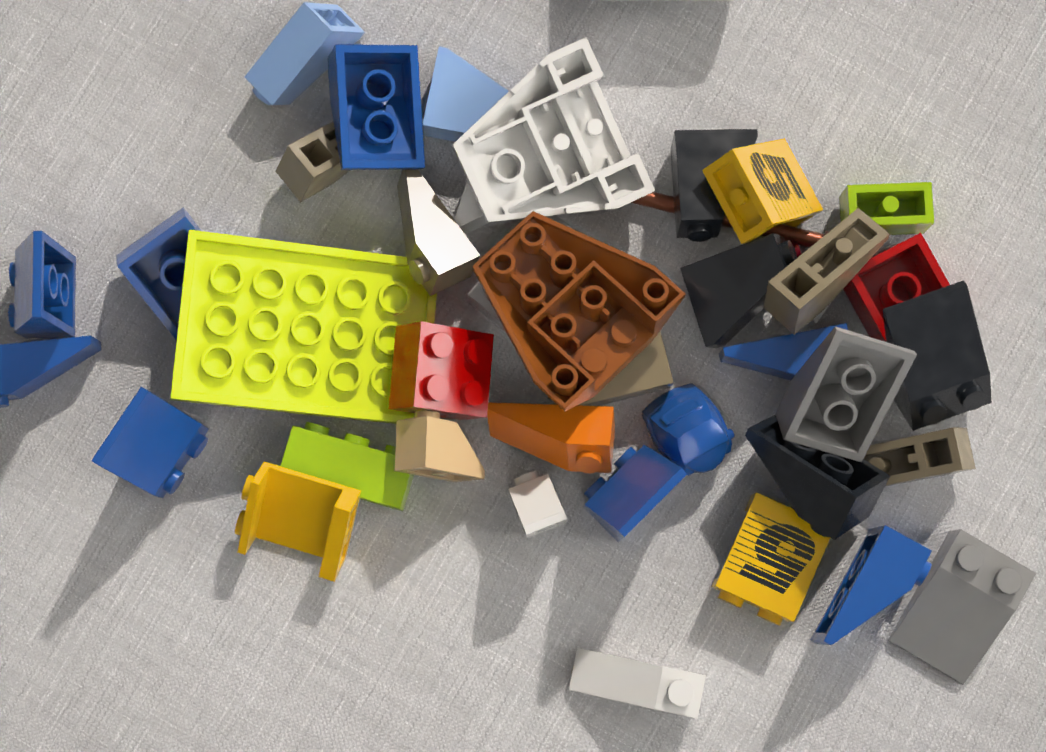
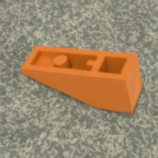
M488 402L487 417L491 437L567 471L611 473L615 440L614 407L577 405L564 412L558 405Z

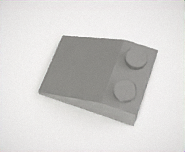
M835 326L792 378L775 413L783 439L862 462L917 356L915 351Z
M962 529L948 532L931 562L932 566L926 579L917 587L888 641L960 684H964L1015 613L1036 573Z

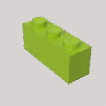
M306 422L304 428L292 426L281 467L361 490V500L404 511L414 475L395 471L396 446L386 445L385 450L381 451L368 447L370 440L357 435L346 433L344 440L328 436L330 428L319 424Z

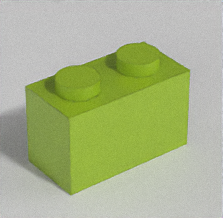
M932 182L847 185L839 196L841 222L859 208L890 235L919 234L920 232L924 234L934 224Z

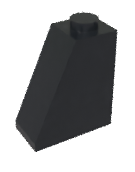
M757 129L674 131L670 153L676 238H688L693 242H703L711 238H718L726 219V214L702 170L734 148L756 144L758 138Z
M772 233L680 268L705 347L719 348L725 346L764 308L768 282L797 259L796 251L790 240L785 241L783 236Z

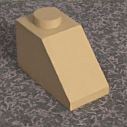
M426 410L414 412V418L397 420L395 471L449 482L485 479V470L457 422L440 419L439 412Z

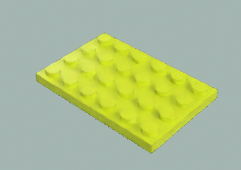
M189 230L170 400L397 424V420L414 418V413L389 410L396 326L419 321L434 323L437 293L430 296L422 284L415 282L409 270L407 257Z

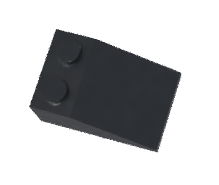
M964 280L883 309L886 342L913 350L917 355L894 398V402L913 431L992 403L990 371L968 286Z
M776 415L749 427L745 434L747 440L798 517L808 522L812 530L817 534L830 537L833 540H836L870 516L890 478V475L864 459L862 462H858L784 440Z

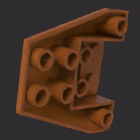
M534 211L472 266L477 279L533 383L564 412L595 397L654 340L686 295L685 292L654 265Z

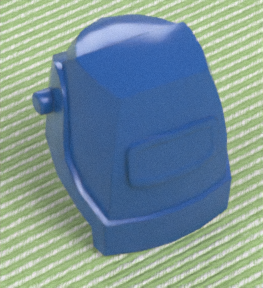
M693 383L679 386L663 393L642 411V417L655 447L663 457L680 466L688 476L693 473L702 474L714 470L723 461L725 455L731 452V439L735 437L733 430L727 429L717 407Z

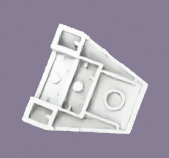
M587 37L548 54L452 144L487 223L524 219L532 211L543 216L617 209L655 191L639 153L630 156L597 80L604 75Z

